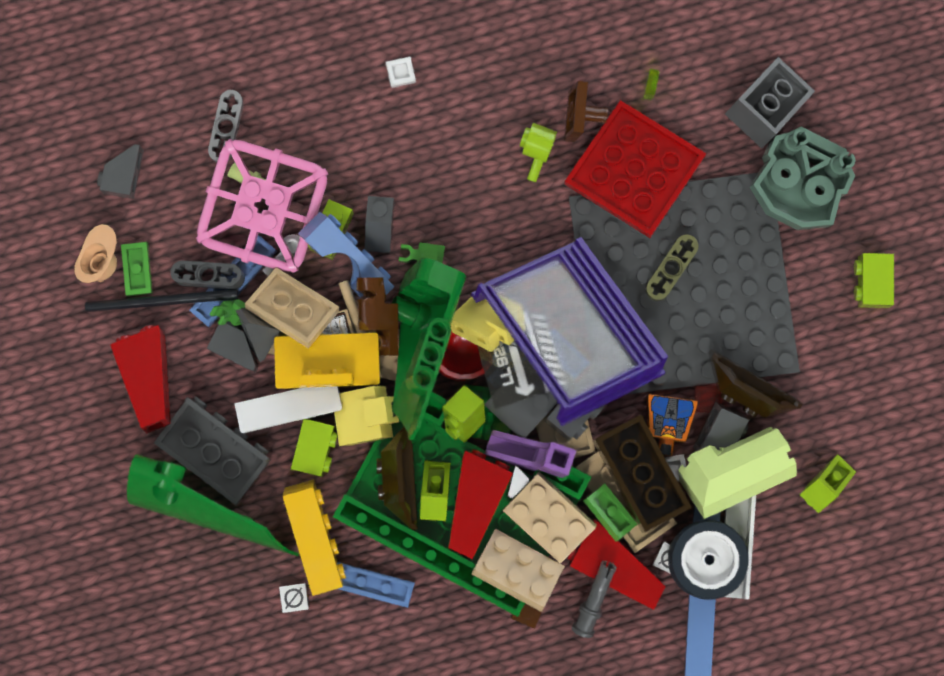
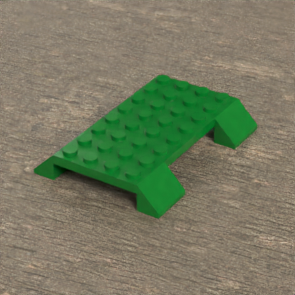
M432 392L420 429L412 440L418 530H412L384 505V500H379L378 484H383L382 474H377L376 458H381V451L404 427L400 419L398 423L391 424L392 438L376 440L347 494H344L333 518L518 617L525 603L472 575L475 566L495 529L547 557L550 554L503 511L504 507L513 499L508 497L512 477L473 559L449 549L463 455L465 451L471 453L472 449L483 454L485 450L468 441L464 443L459 438L453 439L442 428L444 423L443 406L448 400ZM487 456L485 458L486 461H489L493 464L496 461V459ZM424 461L450 463L446 521L420 519ZM504 463L510 466L509 471L513 473L515 467L513 465ZM572 466L569 475L564 478L541 470H536L533 476L522 471L529 478V481L540 472L575 505L580 500L591 479V476Z

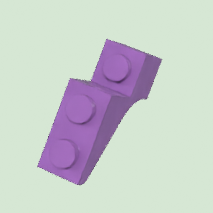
M492 430L484 454L487 457L530 472L541 470L564 478L569 475L576 450L552 441L549 443L538 442Z

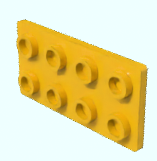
M377 333L319 335L309 349L289 336L274 338L275 386L277 389L380 384L379 339Z

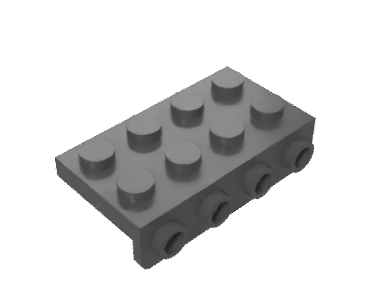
M196 396L193 400L186 397L184 404L171 419V424L165 427L154 444L235 505H238L271 461L267 457L269 451L258 443L253 446L247 442L246 439L249 437L247 434L241 433L237 427L234 431L225 425L228 422L227 419L217 412L213 415L205 410L208 405Z

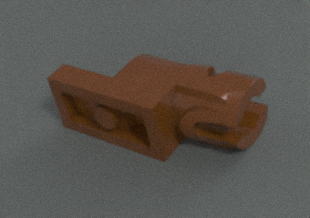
M384 277L357 278L356 291L363 293L362 297L357 298L359 330H376L379 339V356H398V303H384V299H386Z

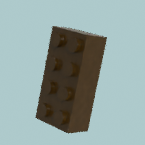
M642 415L593 440L596 449L642 533L692 508Z

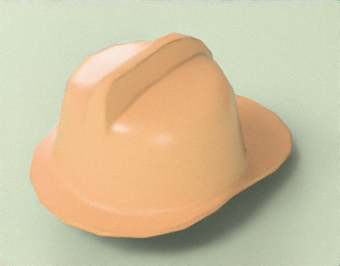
M101 224L94 227L84 241L75 263V275L83 283L103 282L111 277L116 270L117 258L114 252L117 240L116 234L110 226Z

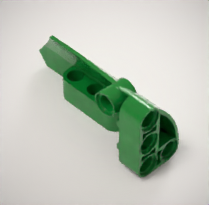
M429 258L420 259L405 272L398 296H395L391 303H398V321L400 322L397 374L392 411L407 430L409 440H413L420 429L451 335L450 325L467 277L463 272Z
M138 454L134 456L127 482V500L129 504L297 557L299 556L298 552L289 550L281 545L272 536L267 527L258 524L253 518L233 512L181 484L186 470L185 467L166 461L161 462Z

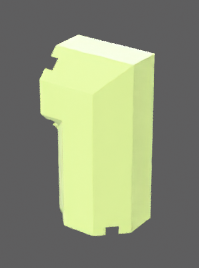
M769 427L730 446L720 447V450L710 445L692 453L687 458L689 464L686 467L682 464L678 469L679 482L702 517L706 519L797 476V465L794 457L788 458L787 452L791 451L783 435L777 428Z

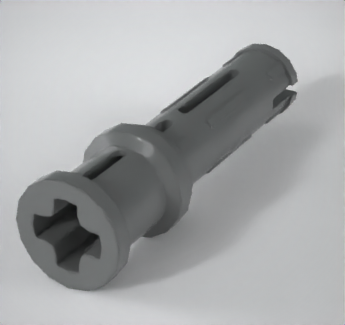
M601 561L588 598L579 607L580 614L577 622L573 623L572 630L581 637L591 638L595 633V623L602 615V602L617 569V566L612 562H609L607 567V561Z

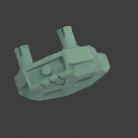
M803 127L775 136L770 140L762 157L763 167L749 187L766 215L796 230L825 228L834 225L840 198L848 193L855 178L852 169L856 161L853 154L849 155L847 149ZM809 162L815 164V166L810 168ZM782 170H785L788 173L787 178L782 177ZM816 187H819L822 190L821 195L816 194Z

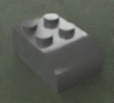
M538 347L540 356L545 363L557 364L552 359L544 358L543 354L546 353ZM528 359L522 363L528 386L533 383L534 390L527 396L517 393L515 387L520 388V384L515 371L512 374L514 383L502 385L484 404L514 434L525 438L558 403L550 391L546 392L543 380ZM548 367L550 371L563 373L564 377L555 376V378L566 382V385H561L566 393L576 384V381L563 369ZM510 377L505 381V383L510 382Z

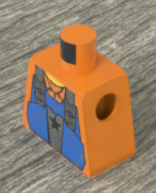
M647 395V426L654 439H659L658 446L663 455H673L674 442H686L698 401Z

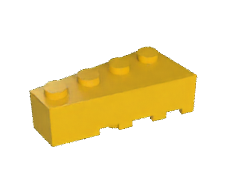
M314 479L285 487L283 499L312 596L343 587L342 579L346 578L343 564L337 563L335 554H339L335 538L331 539L329 529H332L328 514H324L322 509L324 499L321 490L317 489Z

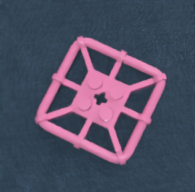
M227 140L219 154L211 184L206 188L208 194L197 228L198 236L196 239L198 243H202L203 246L240 258L242 262L247 264L253 262L272 269L277 267L283 272L295 273L299 271V267L305 258L308 244L300 236L293 258L282 236L286 218L303 222L304 228L318 214L327 185L328 172L326 168L322 169L321 166L313 162L284 154L279 149L271 150L241 140ZM239 151L271 160L266 180L251 176ZM230 154L243 177L238 195L220 190ZM280 163L313 173L291 187L274 183ZM317 182L307 216L290 212L289 208L294 193ZM217 196L236 201L231 219L207 231ZM265 199V204L269 208L268 210H263L261 214L258 212L256 204ZM235 225L251 230L245 249L211 239ZM259 232L275 238L286 262L253 252Z

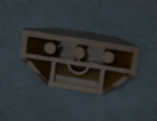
M710 349L708 352L716 387L722 393L720 397L734 405L737 401L744 405L742 410L753 417L759 414L765 418L802 407L803 403L792 395L713 349Z
M403 427L381 451V458H376L377 474H382L383 484H378L379 500H384V505L412 530H418L412 440H409L407 430Z

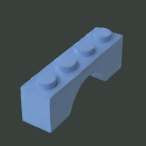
M319 212L298 233L322 257L332 253L348 255L353 268L349 284L359 297H362L363 293L356 291L357 278L384 277L386 295L394 288L389 281L391 276L381 266L377 269L372 264L375 259L365 249L360 251L355 246L358 241L349 232L342 233L339 229L341 224L333 215L330 214L327 217Z

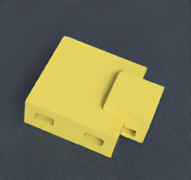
M497 294L524 332L526 328L522 306ZM471 297L454 313L451 322L452 333L490 352L500 345L499 341L507 345L514 341L486 299L476 303Z
M371 386L339 393L342 410L334 412L339 446H351L393 437L391 424L398 423L399 418L392 411L394 396H387L386 386Z

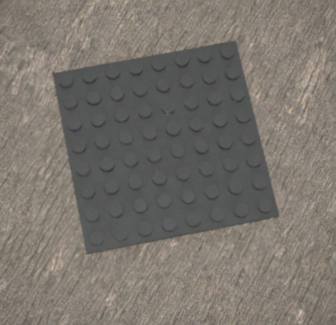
M758 173L689 181L651 239L584 196L569 197L574 241L582 237L668 355V359L663 367L666 372L665 375L625 395L714 384L715 378L708 354L710 349L759 377L800 372L778 220L765 214L749 188ZM688 234L695 237L698 242V251L670 293L662 301L651 300L646 294V286L672 246L682 235ZM690 241L686 243L680 242L682 246L681 251L678 255L675 252L672 255L679 257L685 263L687 260L682 259L686 251H693L690 248L692 243ZM668 261L665 264V271L670 275H675L679 272V265L675 261ZM658 273L657 276L662 277L658 285H651L654 289L652 292L654 295L658 293L664 294L662 287L666 281L669 284L672 283L671 280L665 279L661 273ZM581 288L592 364L613 338L618 341L619 339Z

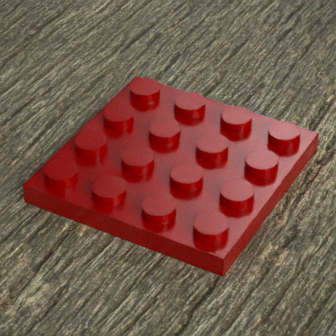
M620 100L606 123L603 124L568 175L564 184L651 239L706 157V153Z

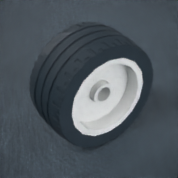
M714 520L697 521L685 526L674 537L668 552V566L675 583L687 594L706 600L723 598L734 592L743 582L749 565L748 551L742 537L729 525ZM707 555H712L714 558L711 565H707L704 561Z

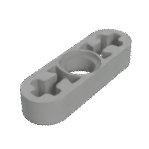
M235 90L223 92L219 99L208 147V153L216 163L218 156L214 149H219L221 144L220 139H216V137L232 139V141L236 140L244 102L241 95ZM231 96H234L236 102H238L231 109L232 115H236L235 118L228 115L229 106L225 103L226 100L231 99ZM224 120H229L233 123L232 131L226 134L220 132V123Z

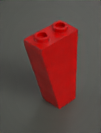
M148 325L143 327L139 333L132 336H121L116 339L115 343L110 344L139 425L146 434L171 424L165 334L159 325Z
M472 449L471 453L465 451L463 455L449 549L470 559H473L513 474L509 471L510 466L497 460L494 464L486 461V455Z
M592 520L597 526L580 543L579 547H576L567 559L571 561L569 566L595 579L601 561H607V567L609 562L614 563L617 569L609 587L654 610L666 586L619 541L616 542L598 521Z

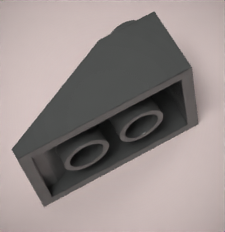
M777 57L725 115L762 149L815 91Z

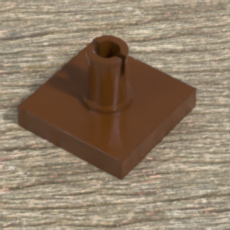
M577 81L568 91L564 141L575 142L584 133L585 121L603 124L607 121V107L586 105L588 82Z

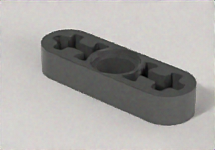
M181 260L172 266L170 272L175 282L181 286L232 290L240 288L245 281L244 272L237 265L227 263ZM185 268L189 273H195V277L185 274L182 278L179 276V272H183ZM207 269H213V278L209 281H203L202 273ZM233 272L237 275V278H232L231 282L226 277H221V273L224 276H231Z

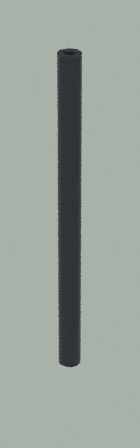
M237 289L91 301L85 302L86 312L236 300L239 295Z

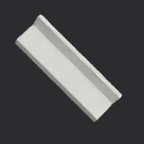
M339 387L299 388L234 403L240 432L247 433L341 411Z
M756 495L725 509L724 523L736 530L742 537L749 556L748 570L743 582L734 592L725 597L749 599Z

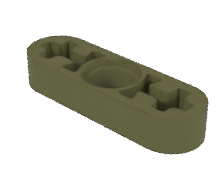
M688 234L682 235L672 246L646 286V294L651 300L662 301L670 293L698 251V242L695 237ZM690 241L692 243L690 248L693 251H686L682 259L687 261L683 263L679 257L673 256L672 253L675 252L678 255L682 249L680 242L686 243ZM668 261H675L679 265V272L677 274L670 275L665 271V264ZM661 273L665 279L671 280L672 283L669 284L666 281L662 287L664 294L658 293L654 295L652 293L654 289L651 285H658L662 277L657 275Z

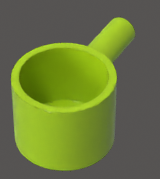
M535 123L532 124L531 129L526 127L520 142V147L524 148L522 154L534 158L527 177L528 180L537 182L543 162H547L557 135V131Z

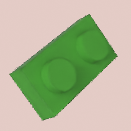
M148 243L122 244L121 251L126 296L153 294Z
M603 484L583 500L616 542L638 525L606 484Z

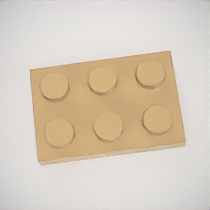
M277 267L245 303L246 310L308 349L339 312L338 305Z
M540 472L503 509L514 522L560 564L597 526Z
M495 529L472 575L542 612L565 566Z

